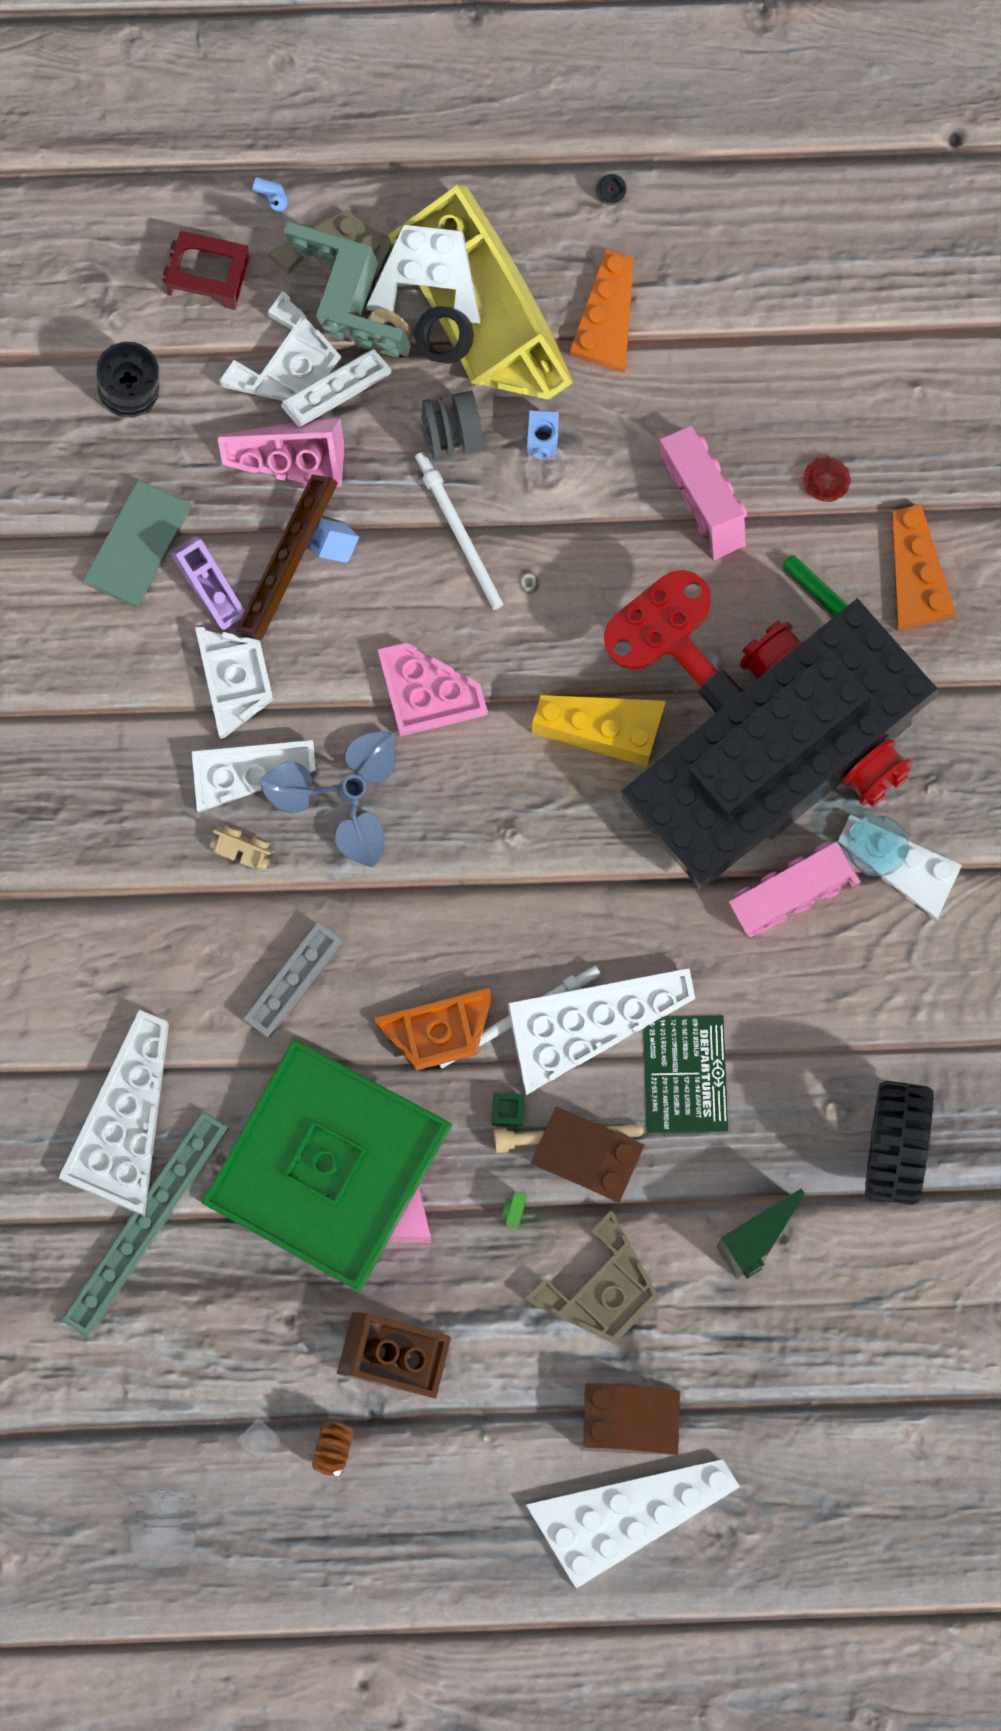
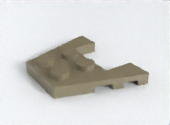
M345 210L312 229L371 246L379 264L365 301V306L370 297L371 289L375 281H377L391 251V244L349 210ZM289 241L268 253L269 259L288 274L304 259V257L294 253V249H292ZM313 256L332 271L333 266L322 262V258Z
M610 1210L591 1230V1233L614 1254L571 1300H568L545 1278L526 1297V1301L560 1319L616 1344L658 1300L659 1296L644 1268L638 1261L615 1214Z

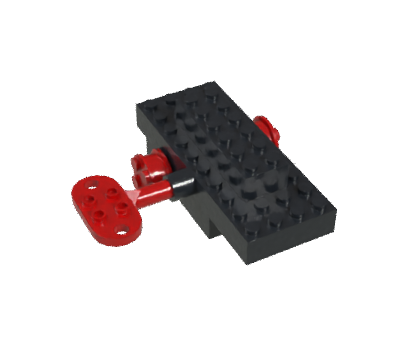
M686 570L669 572L622 608L607 623L604 632L605 650L613 662L620 667L636 670L648 667L664 655H672L700 686L699 695L716 713L621 791L624 802L700 890L708 886L767 836L773 840L839 784L843 783L846 787L851 786L861 797L859 803L862 806L869 804L871 807H874L886 797L884 792L891 786L897 788L909 778L908 773L913 762L909 758L904 760L894 749L896 743L893 740L911 726L914 715L936 698L938 688L858 598L802 642L791 632L793 626L789 622L781 623L780 620H777L770 625L764 637L759 641L756 639L752 640L742 650L745 655L740 661V667L743 670L749 669L757 678L744 691L741 690L725 670L719 672L691 640V633L708 617L712 605L710 589L705 580L696 573ZM691 584L698 585L702 590L701 594L696 598L687 597L684 593L687 586ZM622 641L629 643L631 646V651L624 656H620L614 651L615 645Z

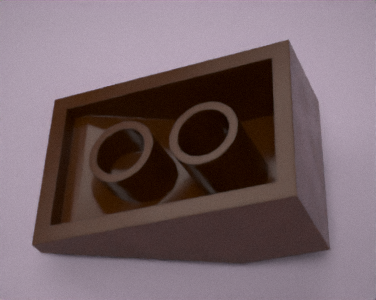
M555 1106L530 1164L620 1203L645 1145Z
M352 1312L337 1374L436 1399L451 1336L369 1313Z
M586 1383L582 1451L678 1455L680 1391L621 1384Z

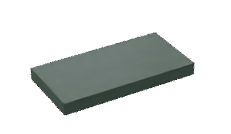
M138 480L83 580L84 584L138 609L192 508L191 504Z

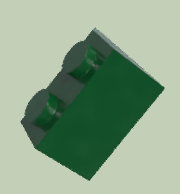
M802 1188L720 1238L717 1249L736 1279L743 1275L746 1279H749L763 1270L762 1267L765 1265V1259L805 1194Z

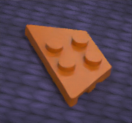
M490 988L374 1019L380 1031L416 1070L477 1055L492 1000V993Z

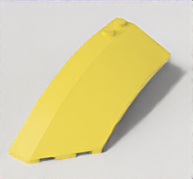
M456 185L387 235L392 244L395 245L403 225L462 231L464 233L471 268L470 272L481 319L480 324L472 323L474 332L473 344L468 354L460 360L471 381L470 383L548 400L574 383L555 339L528 286L468 187ZM419 285L432 308L438 306L454 308L456 290ZM440 318L439 321L453 347H455L459 338L458 325L450 318Z

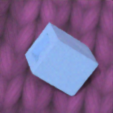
M321 518L308 547L318 557L347 563L350 560L359 536L345 523Z

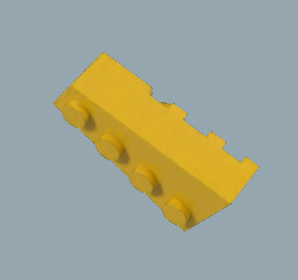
M541 695L532 722V734L648 767L663 718L666 701Z

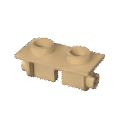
M230 825L215 829L213 833L219 835V838L213 837L210 848L214 849L215 854L231 860L236 859L238 851L243 852L240 863L258 871L268 869L271 859L266 858V856L275 853L277 850L269 846L270 842L257 836H253L250 839L241 835L242 830Z

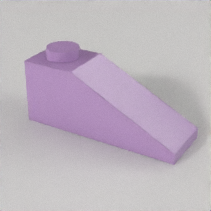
M194 536L169 552L182 575L221 631L242 619L245 610L201 538Z

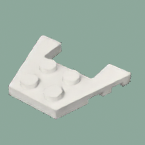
M403 225L370 297L366 310L373 311L383 308V310L388 309L394 312L398 283L456 290L454 309L464 313L471 323L480 324L481 319L470 272L471 268L464 233L462 231Z
M282 291L269 309L268 316L291 329L290 333L260 375L234 360L220 379V386L283 401L335 371L342 360L340 354L319 330L312 326L307 320L306 315L291 302L290 297Z

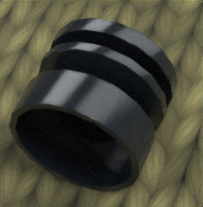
M123 341L111 345L101 354L97 362L98 395L102 404L111 413L120 417L134 418L148 412L155 405L159 397V366L155 355L147 347L136 342ZM130 382L132 387L126 388L125 383Z

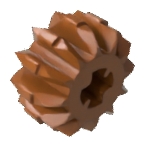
M326 1421L322 1424L312 1461L314 1470L328 1476H340L343 1473L354 1432L352 1427L337 1421Z

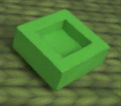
M514 1192L512 1200L506 1199L502 1217L507 1218L506 1227L519 1229L526 1203V1194Z

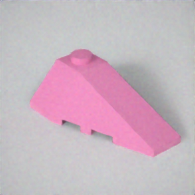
M340 418L314 419L300 428L293 422L221 434L217 437L222 465L252 473L262 472L274 475L278 480L285 481L289 479L303 483L302 486L305 487L312 474L331 477L338 482L337 487L342 486L344 440Z

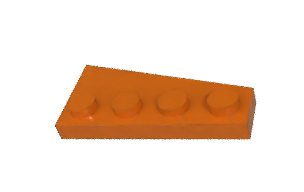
M919 504L892 511L897 631L954 617L956 612L922 505Z

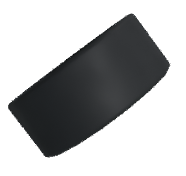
M438 306L427 310L421 315L415 327L414 337L416 346L424 357L434 362L450 364L461 360L468 354L473 344L474 332L472 323L464 313L454 308ZM444 317L455 321L459 329L457 344L451 351L445 353L433 349L429 339L430 329L434 322Z

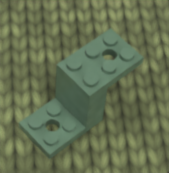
M287 221L284 234L292 249H294V253L305 258H311V255L322 258V262L333 266L316 314L324 331L327 332L326 335L340 341L344 337L355 340V345L365 349H371V346L381 348L382 353L391 357L398 358L399 354L408 356L411 344L404 330L360 317L379 264L371 246Z

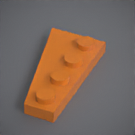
M606 249L569 356L625 373L634 257Z

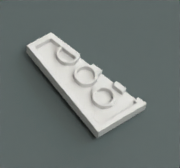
M313 740L192 751L197 813L262 791L260 779L280 764L295 762L303 765L310 774L316 772Z
M851 814L837 842L847 853L865 867L871 868L881 876L884 882L894 886L906 896V899L914 905L917 904L928 913L929 917L937 921L962 865Z

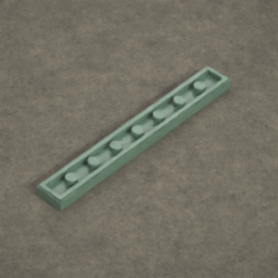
M203 1110L201 1111L149 1188L145 1217L135 1212L132 1213L62 1317L61 1321L89 1338L229 1130L228 1126Z

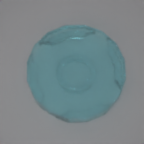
M887 816L864 818L854 826L848 837L847 851L850 861L859 871L869 876L882 877L893 874L902 866L908 855V837L901 825Z

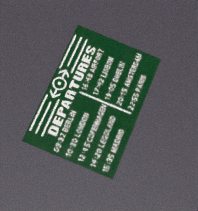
M723 1015L661 1017L645 1026L647 1133L728 1131Z

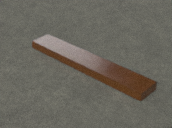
M311 475L235 631L239 635L262 641L337 487L338 482L333 478Z

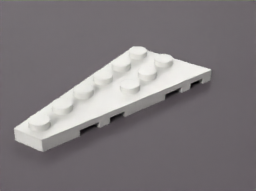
M690 968L507 1003L524 1094L528 1095L542 1085L556 1079L563 1073L584 1063L633 1033L640 1031L645 1026L694 1000L695 994Z
M139 1010L60 1173L59 1179L145 1217L169 1024L163 1019Z
M721 1459L526 1504V1507L575 1589L737 1490L740 1486L724 1460Z

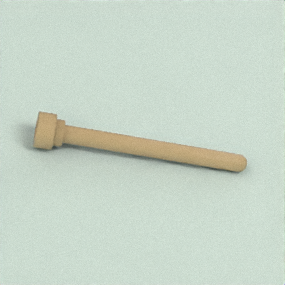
M640 1124L606 1126V1128L627 1137H639L644 1133V1128ZM494 1128L495 1152L508 1153L509 1149H515V1146L539 1144L544 1131L514 1133L513 1130L507 1131V1128Z

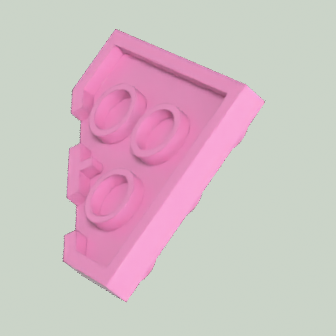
M407 642L378 649V656L400 737L488 715L480 683L455 672L453 668L434 657L430 658L421 653L416 647Z

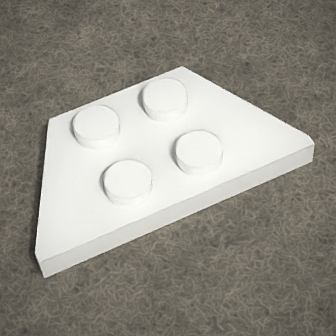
M195 627L219 738L223 739L273 701L260 640L247 637L238 638L234 634L225 632L220 634L207 631L204 627Z

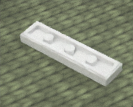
M373 348L282 401L281 407L300 428L390 375L392 369Z

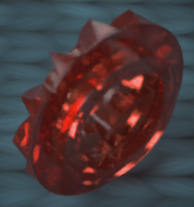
M829 455L824 458L816 457L805 469L803 476L804 487L813 498L819 501H836L843 497L850 487L849 467H846L841 459H834ZM826 469H829L831 477H835V479L831 480L828 488H826L824 479L819 478V476H824Z

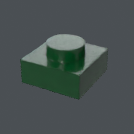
M493 1093L492 1126L523 1127L524 1094Z

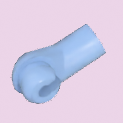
M256 177L252 190L266 195L269 205L274 211L281 212L286 209L288 199L282 185Z

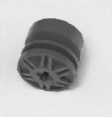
M472 390L452 394V408L449 409L446 408L442 396L436 397L437 411H433L430 399L422 400V430L426 446L429 448L434 461L442 459L441 446H445L448 458H452L454 456V443L460 444L464 455L484 451L482 428Z

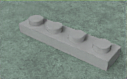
M317 922L244 1017V1022L267 1039H270L343 943V940Z

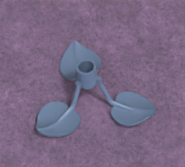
M368 733L351 742L346 749L344 761L350 769L356 772L354 775H350L340 781L338 785L334 784L333 786L309 789L312 784L310 772L303 765L295 762L280 764L260 779L261 789L268 801L277 809L286 813L304 811L309 806V795L337 792L338 797L342 801L351 803V820L342 821L335 831L334 839L338 851L347 859L367 867H374L377 864L383 850V828L380 821L372 813H363L356 817L357 806H359L358 799L366 792V782H383L393 772L395 766L393 733Z

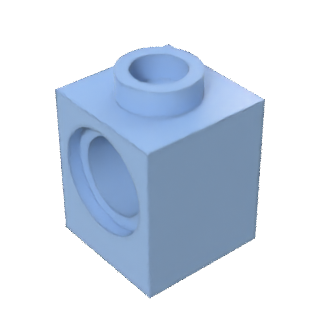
M529 411L527 455H533V457L538 459H548L551 456L557 457L559 412ZM539 433H547L550 436V438L547 440H540L536 437V435Z

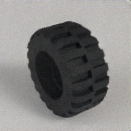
M884 1081L879 1084L865 1182V1195L870 1200L905 1205L919 1203L928 1158L934 1104V1091L928 1086L894 1081Z

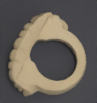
M379 308L373 310L369 315V320L382 324L385 322L394 324L396 328L404 330L408 340H411L410 335L412 334L408 323L404 322V319L393 311ZM371 346V348H374L377 353L386 355L381 352V348Z

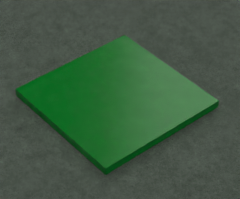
M293 1039L205 1195L202 1204L361 1292L453 1124Z

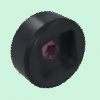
M616 174L603 176L596 184L597 197L605 204H615L621 201L626 194L624 180Z

